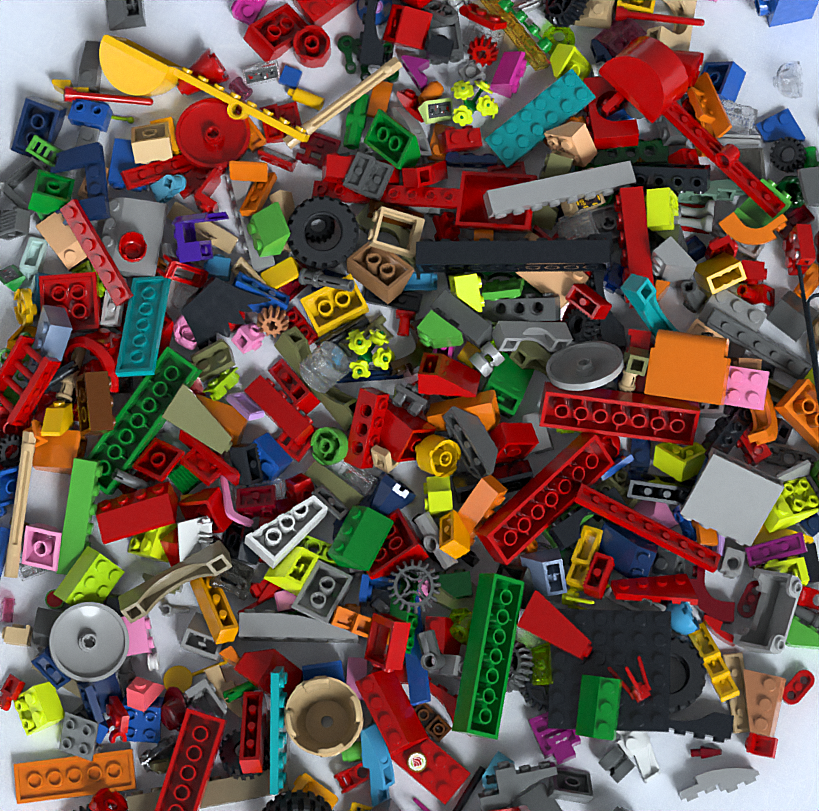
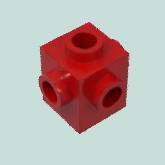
M300 473L285 480L286 496L290 502L298 505L313 496L311 493L315 490L311 479L306 475Z

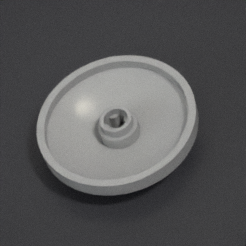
M578 342L554 353L546 364V372L549 381L558 388L571 391L589 390L609 383L621 373L624 367L623 355L617 346L608 342Z
M84 602L66 609L55 620L49 634V651L53 662L63 674L80 682H96L111 676L121 667L129 650V634L124 621L113 609L100 603Z

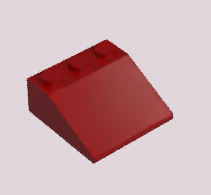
M96 272L39 276L41 310L43 305L65 308L72 326L71 334L96 332L103 328L100 325L102 310Z
M399 508L386 516L393 520L394 524L370 570L366 571L371 580L390 575L392 571L398 573L399 571L396 569V566L399 565L401 569L405 568L403 566L404 561H406L407 566H411L410 561L414 560V566H417L419 560L423 562L429 558L413 526Z

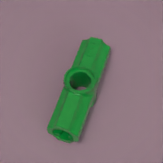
M367 94L353 102L350 111L347 113L343 147L350 150H356L360 147L362 132L365 130L367 120L366 111L369 103V95Z

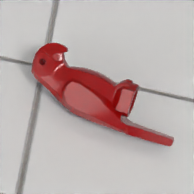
M262 579L259 583L252 582L248 586V590L253 599H257V601L239 610L237 614L239 615V613H244L245 609H254L274 598V593L282 591L283 588L266 579Z

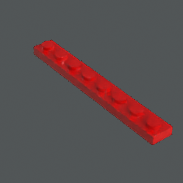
M581 484L578 488L574 502L711 573L717 570L721 557L720 554L584 484Z

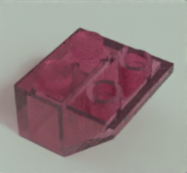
M627 18L623 21H615L614 19L610 29H603L593 39L599 41L614 58L633 39L639 36H646L647 32L632 19Z

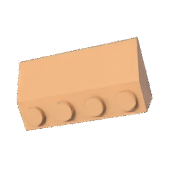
M528 233L523 238H528L529 241H536L539 237L534 233ZM515 272L539 292L554 293V296H560L561 309L569 303L565 297L574 283L586 284L589 279L584 272Z

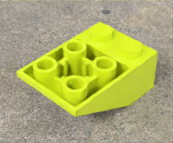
M806 477L783 482L784 489L764 522L769 533L783 530L819 512V498Z

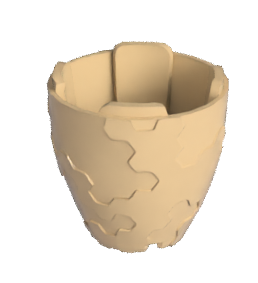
M315 676L313 679L304 680L297 685L284 709L285 727L291 740L305 752L320 757H332L349 749L359 737L364 721L361 703L356 693L344 682L327 676ZM326 716L331 717L333 720V724L328 728L323 727L321 724L322 719Z

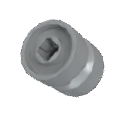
M488 341L481 347V352H476L469 360L486 378L493 371V366L498 367L505 358ZM489 354L493 359L488 362L484 358L485 355Z

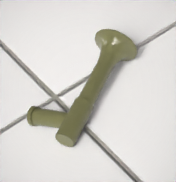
M382 314L363 330L365 332L363 333L364 338L371 334L369 332L370 329L374 331L376 329L382 330L386 333L387 336L385 338L389 341L394 335L382 325L387 321ZM339 342V346L344 350L345 354L352 358L353 350L349 349L348 346L350 342L344 344Z

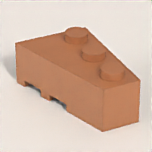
M743 669L750 732L774 738L786 679Z

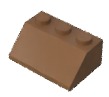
M368 241L347 259V273L351 274L358 282L389 304L402 293L414 272V268L394 253L369 246L370 241Z

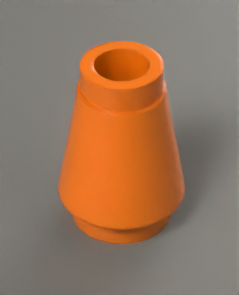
M438 81L429 82L420 96H418V102L422 105L425 101L440 98L444 88Z

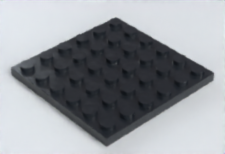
M557 609L592 642L590 646L593 648L590 655L581 660L551 645L548 729L576 730L582 674L614 678L607 669L611 667L631 689L634 685L624 669L627 666L637 683L642 682L644 685L637 656H640L651 687L649 691L651 696L637 703L621 687L617 731L669 733L672 612Z

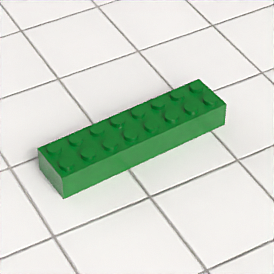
M167 346L158 358L155 375L145 376L115 418L116 425L114 430L105 433L87 457L101 460L100 465L103 466L101 477H98L97 485H100V490L107 495H113L121 482L112 479L114 470L119 468L127 473L131 471L132 465L167 421L162 417V414L182 383L191 388L203 371L171 347Z
M496 573L479 574L452 731L498 740L525 584L523 581Z

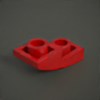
M411 89L397 91L396 95L404 108L421 123L424 122L418 110L421 105L418 102L416 92Z
M296 306L286 312V315L289 316L288 330L296 326L308 340L309 345L319 339Z

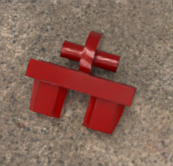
M444 212L442 216L433 217L432 220L437 231L434 235L435 241H440V239L459 241L458 236L461 232L452 223L455 219L452 212Z

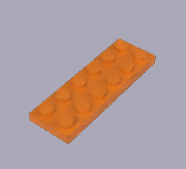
M133 749L96 753L93 756V761L73 756L14 764L17 804L95 795L102 788H110L108 791L111 792L137 789Z

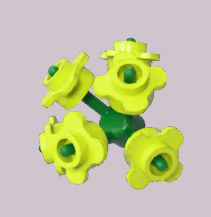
M352 329L348 333L349 337L346 340L349 339V349L358 354L357 361H353L349 365L354 379H359V377L368 378L371 372L368 370L370 362H373L377 367H381L382 370H387L390 362L395 361L394 351H391L389 347L386 350L378 348L377 352L372 354V350L376 345L382 346L384 342L389 343V340L385 338L387 336L386 333L382 330L377 329L374 331L370 329L371 336L368 340L363 336L365 332H360L359 329Z

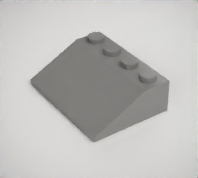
M125 197L109 198L111 218L105 219L101 241L122 276H155L168 204ZM131 231L142 234L147 244L145 257L139 262L134 263L124 260L118 250L121 236Z

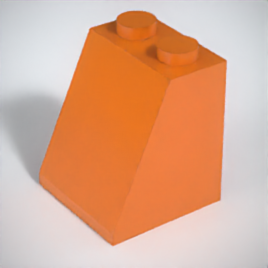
M67 430L60 436H48L49 441L35 449L32 461L34 469L71 475L74 458L85 457L88 441L86 436H81L78 430Z

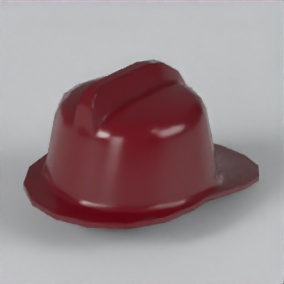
M173 686L166 690L164 704L161 708V722L168 730L180 732L187 706L180 689Z

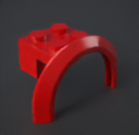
M101 328L94 333L70 339L61 360V367L71 361L72 353L77 347L90 350L91 356L98 358L103 371H108V376L111 377L110 392H119V377H117L115 371L122 334H116L109 329Z

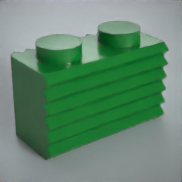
M176 465L168 476L182 495L188 494L202 482L183 465L180 467Z

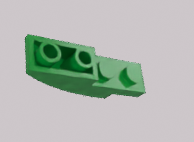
M407 572V574H408L411 578H413V579L419 578V576H417V575H415V574H413V573H411V572ZM403 577L401 578V585L398 590L399 595L407 587ZM407 579L411 586L409 591H413V589L414 592L417 591L419 583H414ZM412 594L404 600L415 603L416 595ZM394 597L391 598L390 614L411 623L405 651L406 654H411L412 647L414 646L415 630L418 626V615L412 613V607L410 613L406 612L407 606L400 610L401 602L394 605L393 601L397 599Z

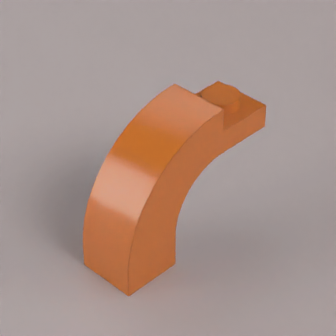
M732 212L718 224L727 235L740 243L763 245L777 239L774 231L777 230L779 232L787 226L786 222L789 220L784 214H781L768 225L755 229L744 225L737 214Z
M767 388L764 410L750 408L753 430L748 435L750 443L756 441L757 445L774 441L778 435L776 411L771 394Z

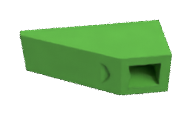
M794 615L785 645L794 648L819 649L818 630L811 625L805 626L800 623L801 620Z

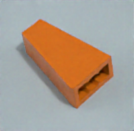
M495 390L477 393L476 397L466 398L462 396L430 404L429 411L425 414V421L437 428L436 431H447L443 416L453 406L479 417L487 432H492L501 420Z

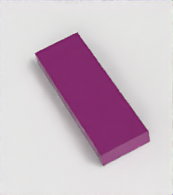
M802 532L745 548L749 567L762 565L770 560H780L808 552Z

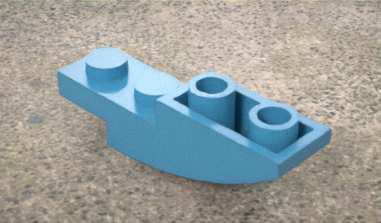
M371 723L362 728L360 739L363 767L370 770V796L372 806L374 807L390 799L389 787L395 784V777L387 745L377 725Z

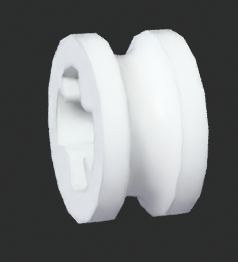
M158 652L154 655L147 654L149 671H152L154 668L160 670Z

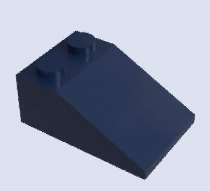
M36 96L25 98L11 151L39 160L25 151L35 134L54 145L62 128L67 108ZM40 142L37 143L34 151H37L41 144ZM46 146L43 148L41 155L45 153L47 149Z
M604 521L598 552L613 557L615 563L614 570L628 579L648 577L659 545L628 529Z

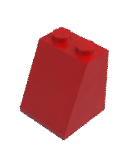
M388 403L378 446L387 449L395 462L415 461L416 445L421 443L427 436L433 435L437 428L423 419L409 414L404 408Z

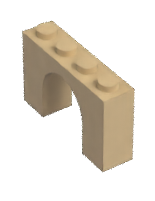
M662 0L669 5L673 16L694 18L697 0ZM674 23L672 32L663 26L647 29L646 36L663 42L671 50L689 51L693 25Z

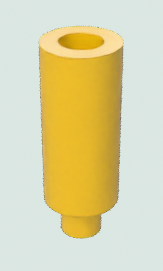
M298 87L296 90L289 88L287 95L292 96V100L320 111L324 105L325 98Z

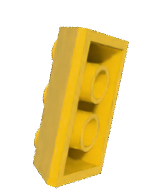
M351 274L343 277V279L354 280ZM356 283L352 292L323 287L300 299L318 337L369 312L368 305Z

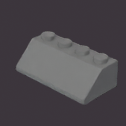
M671 236L653 250L651 257L654 284L657 280L671 282L669 287L681 288L680 285L683 281L692 279L697 266L695 261Z

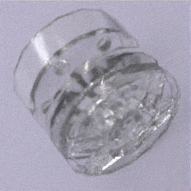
M328 341L322 342L299 364V371L304 381L312 389L320 393L329 391L337 384V381H340L350 372L351 368L349 367L350 361L342 349Z

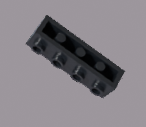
M635 162L632 165L636 183L632 187L643 186V192L647 191V189L669 187L675 193L693 191L694 194H704L710 188L711 165Z

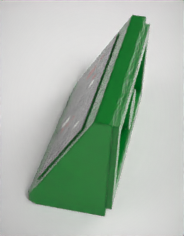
M14 264L0 270V281L14 292L17 291L26 279V276Z

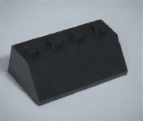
M516 459L510 464H495L494 472L491 475L508 489L506 492L508 493L521 490L533 478V471L528 460ZM459 472L452 476L457 503H464L479 483V479L470 473Z

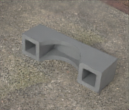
M498 321L492 332V337L498 351H516L521 341L530 340L541 344L549 352H557L570 345L573 340L566 322Z

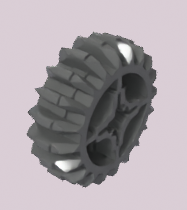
M414 560L410 561L411 566H407L406 561H404L403 566L405 568L401 569L397 565L396 569L399 573L397 574L392 571L391 575L395 579H388V582L392 583L393 586H388L387 590H394V593H391L389 597L397 598L393 601L394 605L401 602L400 610L407 606V613H410L411 607L414 608L415 614L418 613L417 607H421L422 612H425V604L431 608L432 604L429 601L437 602L438 600L433 594L440 595V591L436 590L435 587H440L441 583L434 582L439 579V575L432 577L435 569L432 568L428 571V563L425 564L424 568L421 567V560L418 561L417 566H414ZM420 571L424 575L413 579L407 572ZM403 577L407 587L399 595L398 582ZM429 578L431 589L428 596H426L421 587ZM407 579H409L411 582L419 583L418 590L421 594H419L417 591L414 592V589L413 591H409L411 586L410 582ZM415 594L422 601L412 603L404 599Z
M518 640L514 642L511 669L506 688L508 693L513 690L519 691V686L525 687L524 681H530L528 675L533 673L530 670V667L534 666L533 662H530L533 659V656L529 654L531 650Z

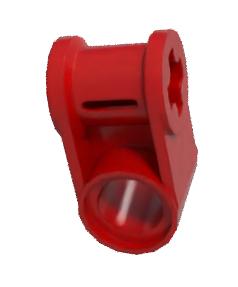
M359 763L333 776L334 779H337L342 789L341 794H345L370 780L369 772L365 778H361L358 775V770L363 767V763Z

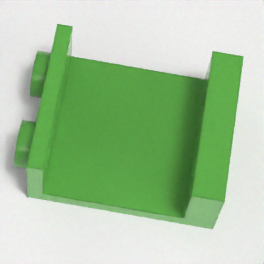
M764 178L760 181L786 206L772 218L754 200L748 197L740 208L737 207L734 212L750 228L757 229L768 225L781 214H784L793 204L790 201L792 197L784 190L780 193L776 189L777 184L769 178L767 181Z

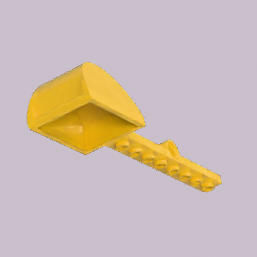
M104 35L101 40L99 58L102 70L108 81L121 92L137 96H158L173 89L178 84L177 80L180 78L228 103L227 112L233 119L243 120L251 115L301 142H307L310 137L309 134L305 133L306 129L298 125L296 127L289 125V120L283 117L278 119L273 116V112L265 108L263 111L256 108V103L250 100L245 102L240 99L241 96L232 91L230 94L225 92V87L217 83L212 85L208 83L209 79L201 75L196 77L192 74V70L181 67L127 38ZM238 105L242 107V113L240 115H237L236 113V107Z

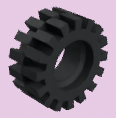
M792 137L780 138V142L775 141L773 143L775 147H771L770 150L773 152L769 156L772 157L770 160L776 168L786 173H793L795 169H800V165L803 166L805 164L802 161L806 160L807 157L804 154H807V152L804 150L805 147L801 142ZM787 148H792L794 150L793 159L789 162L783 161V151Z
M318 215L310 219L305 227L306 239L311 240L312 243L317 242V244H321V241L325 243L327 239L330 240L335 232L334 219L327 215ZM320 219L324 221L325 228L320 232L313 231L311 224L314 220Z
M572 309L571 313L567 314L569 318H565L573 338L572 341H593V335H597L596 329L599 330V326H596L599 320H591L588 315H585L579 309ZM583 320V327H582V330L580 331V324H581V321Z
M10 433V435L4 434L3 438L0 436V465L4 468L18 466L20 463L22 437L20 435ZM10 445H17L19 448V453L15 458H7L5 455L6 448Z

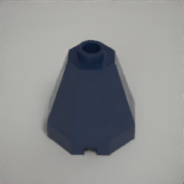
M385 471L378 478L369 508L387 516L397 508L403 509L417 495L404 483L394 479V476Z

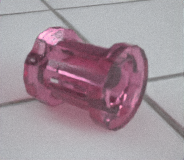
M237 77L229 85V89L241 96L240 99L243 101L248 99L253 93V89L248 88L241 77Z

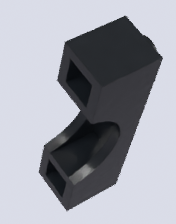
M606 487L600 491V493L627 506L615 487L610 490ZM585 507L579 511L575 508L566 514L568 518L564 521L558 519L552 523V529L548 533L560 551H563L581 538L580 524L582 519L588 515L599 514Z

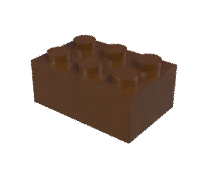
M108 371L85 372L74 378L80 435H101L114 430L116 419L112 415L114 401L113 396L110 395L111 377L108 376Z

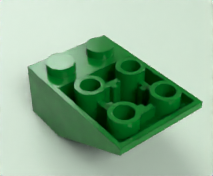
M501 351L500 354L505 360L498 367L493 366V371L489 374L481 392L495 390L500 414L510 419L515 415L535 369L523 370L509 358V354Z

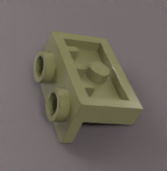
M223 339L190 355L191 360L196 366L203 370L199 375V379L202 382L236 365L232 349Z

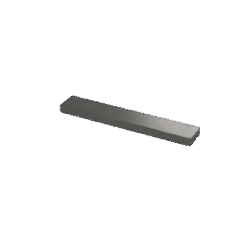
M713 308L704 322V325L797 380L804 379L812 368L810 363L716 308Z

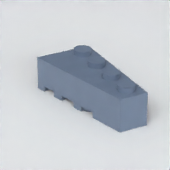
M49 305L42 306L32 348L43 358L47 356L57 358L59 361L62 360L72 331L65 308ZM30 357L28 369L34 374L39 364ZM24 376V381L28 385L30 380Z

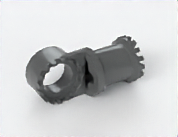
M132 655L126 656L125 661L119 668L118 678H120L121 689H123L122 692H125L124 694H127L126 688L129 681H133L136 678L131 664Z

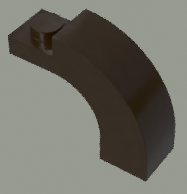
M425 317L411 322L409 331L415 341L416 348L411 354L390 362L388 371L391 376L395 374L398 376L402 375L408 370L411 375L418 373L423 353H432L433 347L423 345L419 341L421 338H419L417 331L418 325Z

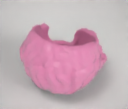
M180 315L174 320L173 336L177 344L186 349L194 350L197 342L184 316Z

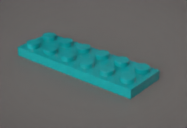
M570 69L484 140L507 169H509L546 139L544 135L546 131L566 123L596 97L574 70Z
M163 276L133 278L131 292L134 296L128 301L115 371L117 377L155 375L171 279L164 278Z
M276 666L271 672L270 794L278 795L287 782V772H283L284 764L287 763V752H284V744H287V732H284V706L287 704L288 694L284 692V687L288 682V673L284 672V666Z

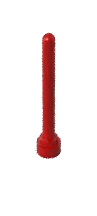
M617 6L615 21H623L630 18L693 26H703L705 24V21L699 18L628 11L624 6Z
M67 86L64 88V101L66 102L85 99L153 105V99L80 92L73 89V87Z

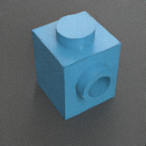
M214 254V259L204 262L203 268L209 272L207 279L216 276L222 281L230 282L231 258Z

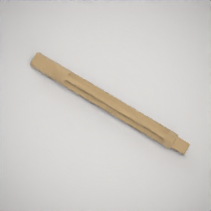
M394 56L378 70L300 127L306 129L305 133L311 135L369 90L402 68L400 61ZM290 135L283 138L290 149L301 142Z
M23 431L4 577H18L27 498L36 443L33 432Z

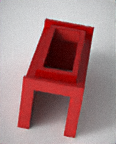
M167 254L163 255V258L169 262L166 271L161 268L156 270L164 278L200 288L207 281L209 274L200 265L191 262L180 263L178 258ZM177 267L194 272L192 279L175 274Z

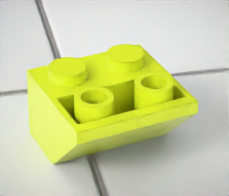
M472 272L450 275L451 294L471 310L482 312V307L485 304L482 295L480 296L479 288H482L480 276L477 277V273Z
M170 524L134 535L130 540L128 553L168 563V558L160 540L178 525Z
M294 547L274 569L271 567L268 569L264 579L298 596L315 567L319 555L303 547Z
M50 682L32 686L19 695L17 700H13L27 736L55 725L64 719V709L55 687Z

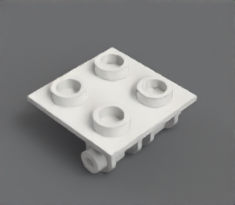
M208 516L178 523L180 562L211 545V542H213V539L209 538L213 536L212 522Z

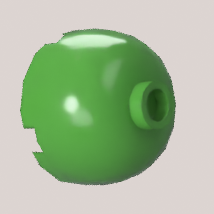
M323 427L317 429L312 435L310 442L314 451L312 455L318 463L334 465L346 457L348 438L342 430L336 427Z

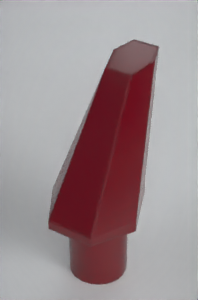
M700 746L699 749H691V757L701 756V759L722 755L721 748Z

